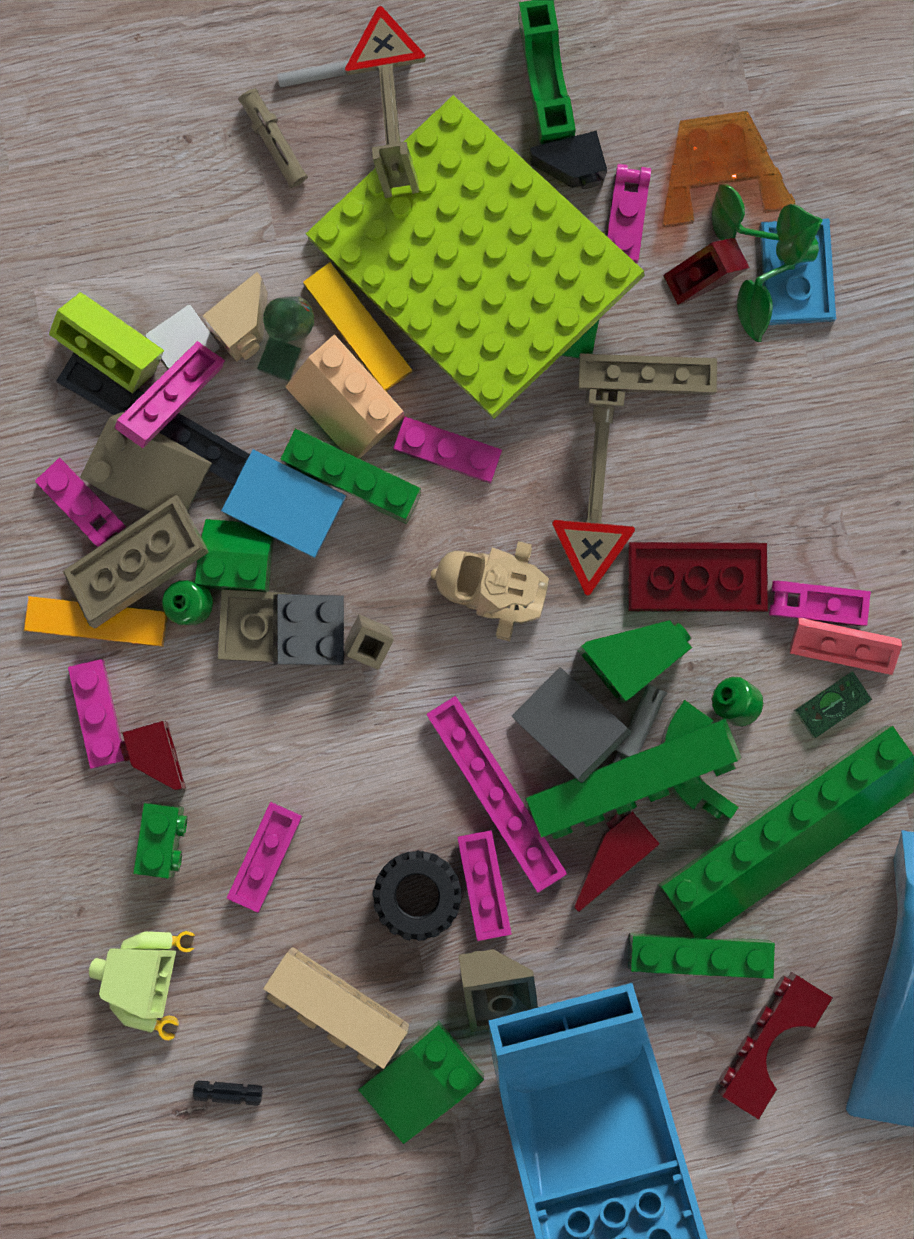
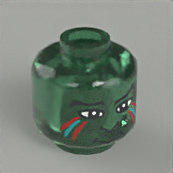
M300 296L278 297L271 300L265 307L263 323L266 332L272 339L278 342L297 341L306 338L312 331L314 313L307 300Z

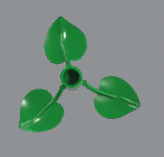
M720 184L712 207V225L716 236L720 240L735 239L738 232L744 235L778 241L776 246L777 257L779 260L784 261V265L757 277L755 283L752 280H745L738 292L737 312L740 322L746 333L754 341L762 342V336L769 326L773 310L770 292L763 286V283L786 270L795 269V265L798 263L816 260L819 245L815 236L823 220L808 213L796 204H788L780 211L776 226L777 234L745 228L740 224L745 216V207L741 196L733 187L727 184Z

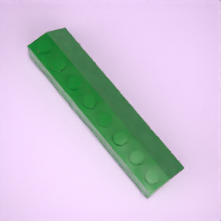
M893 725L884 726L659 883V888L693 937H708L914 792L913 753Z

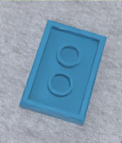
M829 218L822 219L823 221L815 236L819 245V252L815 261L798 263L795 265V269L786 270L764 281L763 285L769 290L773 303L769 325L834 322L836 320ZM777 221L761 222L760 231L777 234ZM760 238L763 274L784 265V261L779 260L776 254L778 241Z
M253 449L221 511L316 558L347 496Z

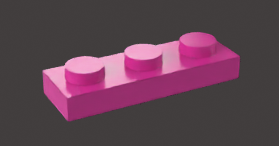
M405 416L393 448L396 452L490 484L502 453V449Z
M99 659L68 667L90 769L125 761L120 748L122 739L104 660Z
M269 803L227 899L257 913L260 912L301 822L302 815L276 803Z
M492 830L457 836L477 941L512 935Z

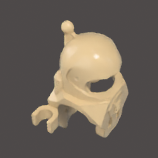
M519 541L515 557L496 548H492L490 554H475L455 550L447 553L441 559L437 569H433L430 573L431 578L436 580L439 592L449 601L477 610L476 614L479 616L500 619L496 632L497 639L509 642L514 623L523 624L541 618L549 584V578L535 565L528 564L532 544Z

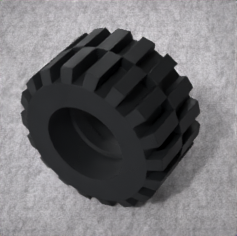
M419 850L408 851L391 859L378 874L373 889V906L375 913L377 912L380 918L379 921L389 929V932L395 936L397 934L405 940L425 941L427 938L439 936L441 932L445 929L447 930L452 925L461 904V886L456 872H454L446 860H443L434 853ZM410 875H425L435 883L438 889L437 904L426 915H409L400 908L397 902V888L401 881Z

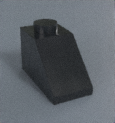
M597 130L530 148L529 160L531 165L571 188L581 186L582 189L593 188L601 184V180H604L606 177L607 166Z

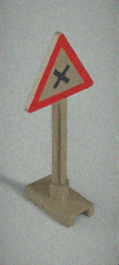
M379 6L350 57L345 71L347 75L379 71L386 145L372 147V158L385 198L392 197V188L410 185L412 193H419L418 179L407 142L400 143L394 68L423 63L426 61V55L382 6Z
M597 389L586 391L585 405L593 406L592 422H595L587 520L585 522L552 521L556 534L587 596L593 592L635 532L633 526L603 524L601 522L610 423H613L614 408L624 406L625 392L621 391L613 394V401H608L609 393H601V400H596Z

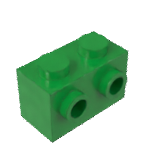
M144 803L133 874L169 879L174 877L175 871H180L182 851L178 850L180 836H185L188 816L183 815L184 807Z

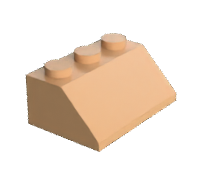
M335 334L307 358L285 386L342 451L359 459L404 419V411Z

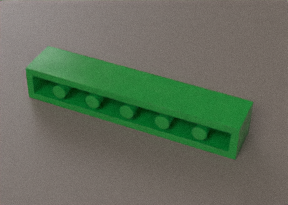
M725 718L596 769L583 783L574 778L527 797L526 801L541 838L551 834L553 840L573 833L571 826L580 822H584L585 827H589L604 821L603 814L616 809L619 815L637 808L635 801L648 796L650 802L670 795L668 788L680 783L683 789L703 782L701 775L713 770L716 776L736 769L734 762H737L742 757Z

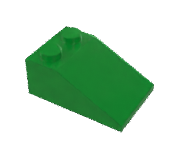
M438 1020L358 1090L399 1140L405 1144L484 1081V1073Z

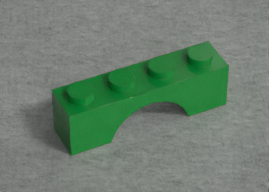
M554 0L519 2L518 22L539 145L575 136L576 128L571 99L567 93L563 76L559 29Z
M296 428L280 458L282 464L316 481L338 488L367 503L375 510L404 524L408 523L422 494L420 487Z
M629 933L628 969L631 972L774 979L775 943L770 940L743 938L705 939L663 934Z

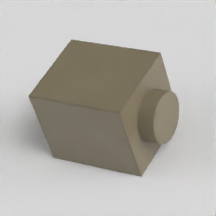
M358 614L344 643L347 657L379 670L394 638L390 627Z

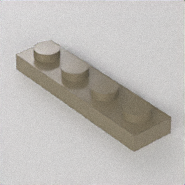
M579 354L578 390L597 389V391L715 395L717 393V358Z

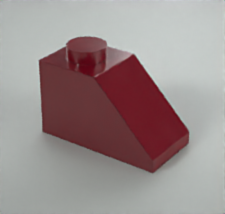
M729 238L710 243L663 276L677 305H681L726 284L750 267L736 239Z
M160 721L122 732L124 741L120 742V748L125 762L130 761L132 767L174 790L186 789L167 721Z

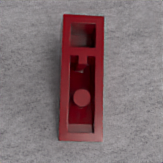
M629 811L627 814H615L605 823L609 829L603 833L572 904L578 912L659 845V842L633 811Z

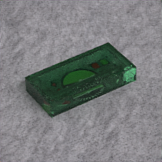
M851 671L794 709V711L814 739L863 707L872 698L855 673Z

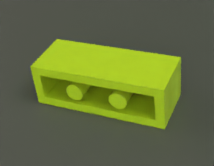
M79 292L57 310L49 332L51 337L132 394L155 374L164 352L158 345L82 292Z

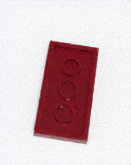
M629 542L628 612L766 613L768 612L767 543Z

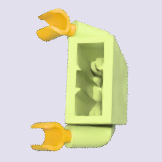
M145 931L124 940L120 948H110L106 960L95 958L89 967V976L92 979L102 981L99 992L100 998L109 1003L111 1011L123 1025L150 1033L153 1030H157L160 1037L164 1040H171L175 1037V1034L165 1032L162 1028L167 1023L179 1026V1021L176 1017L170 1015L163 1017L176 951L170 949L171 947H178L182 952L194 950V948H183L180 945V938L182 936H195L192 932L183 931L178 936H172L171 932Z

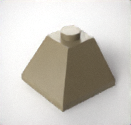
M494 949L458 955L471 1032L488 1030L489 1020L538 1008L533 970Z

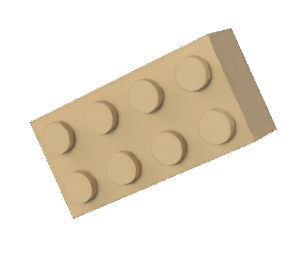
M294 947L286 953L263 988L269 993L267 999L282 1009H285L287 1005L299 1012L298 1020L312 1029H315L317 1025L329 1032L327 1039L342 1049H345L347 1045L359 1053L357 1058L372 1069H375L377 1065L384 1069L408 1033L409 1023Z

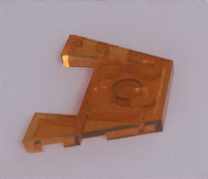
M748 111L680 120L662 220L663 228L693 224L694 214L690 196V189L758 179L763 213L781 211L785 205L796 204L792 193L789 194L783 182V176L778 167H775L767 152L768 148Z

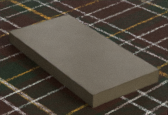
M174 495L63 570V573L88 624L95 629L209 553L182 500L177 495Z

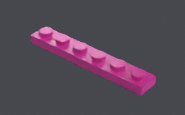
M452 697L426 714L537 893L567 875L545 837L541 838L536 823L457 697Z

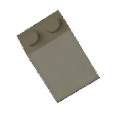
M124 412L109 417L80 478L111 496L148 511L154 510L174 495H177L188 511L212 463L161 433H158L144 448H141L115 429L117 419Z

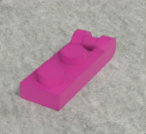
M617 164L607 237L638 264L651 168L641 167L640 170L628 169V165ZM625 182L638 184L637 192L624 191Z
M60 457L35 480L43 491L97 547L105 543L115 532L120 533L127 527ZM102 516L107 522L99 530H96L92 524Z
M772 581L771 592H774L775 595L774 605H770L769 616L794 619L804 618L819 622L862 627L868 625L871 591L787 581ZM789 594L798 595L797 607L787 606Z

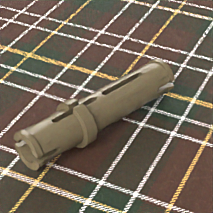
M256 88L243 93L238 100L253 123L251 126L252 130L262 138L273 160L288 182V186L293 188L307 180L308 176L276 124L278 122L276 115L269 112ZM258 112H260L263 120L265 121L269 130L271 131L270 134L268 133L265 125L261 121ZM276 142L278 143V145H279V147L281 148L283 154L285 155L286 159L288 160V162H289L288 165H287V163L285 162L284 158L282 157L280 151L278 150V148H277V146H276Z

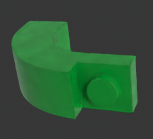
M683 700L669 718L663 732L661 744L710 725L713 719L686 700ZM704 780L686 789L682 788L681 783L670 787L676 797L689 809L694 810L700 800L705 803L702 809L718 820L722 815L725 818L731 819L739 808L711 788Z

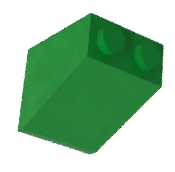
M668 620L586 641L577 651L618 702L622 704L692 649L688 643L692 638L680 623L674 625Z

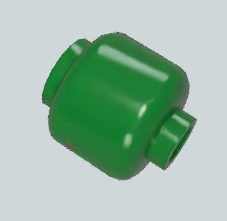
M179 580L172 583L165 590L162 598V607L165 615L172 622L187 626L198 625L210 616L213 608V598L206 587L195 584V581Z
M734 676L725 678L718 683L711 698L715 713L722 719L726 718V721L730 724L740 727L750 725L756 721L762 713L764 705L763 696L757 687L741 677Z

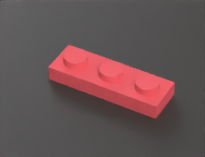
M798 618L790 644V654L893 675L902 648L901 639Z

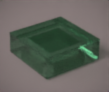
M269 337L257 369L260 372L289 382L296 369L302 349Z

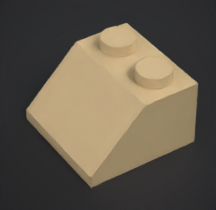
M258 272L253 274L203 315L210 331L236 362L242 357L244 360L252 357L260 349L259 343L263 341L268 292Z

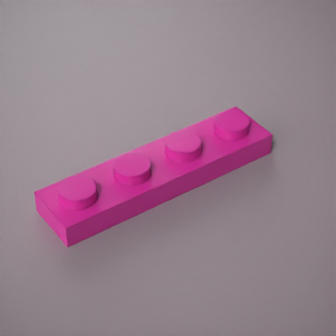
M197 341L117 419L115 429L141 448H144L222 369L225 360Z

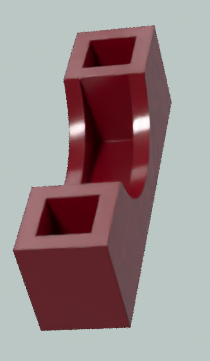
M790 972L788 977L783 975L773 990V994L776 995L770 1007L765 1005L761 1009L754 1022L758 1026L751 1038L746 1036L742 1040L736 1051L739 1058L732 1068L730 1066L725 1068L718 1080V1085L721 1086L718 1090L720 1095L758 1120L777 1091L769 1077L766 1063L768 1050L772 1042L779 1034L793 1027L815 1028L833 997L793 972Z

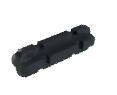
M198 1080L193 1086V1099L195 1101L207 1102L208 1099H212V1102L241 1104L246 1102V1105L253 1106L260 1105L262 1101L263 1089L260 1085L248 1084L247 1087H243V1084L215 1082L213 1085L210 1084V1081Z

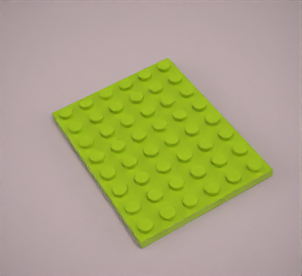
M452 95L403 141L407 142L418 179L419 193H412L411 187L408 185L392 188V197L385 198L375 168L305 234L332 263L479 406L495 419L629 292L645 274L640 266L460 100Z

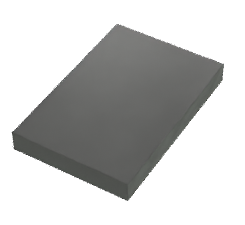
M561 667L512 715V718L581 783L631 734L630 730Z

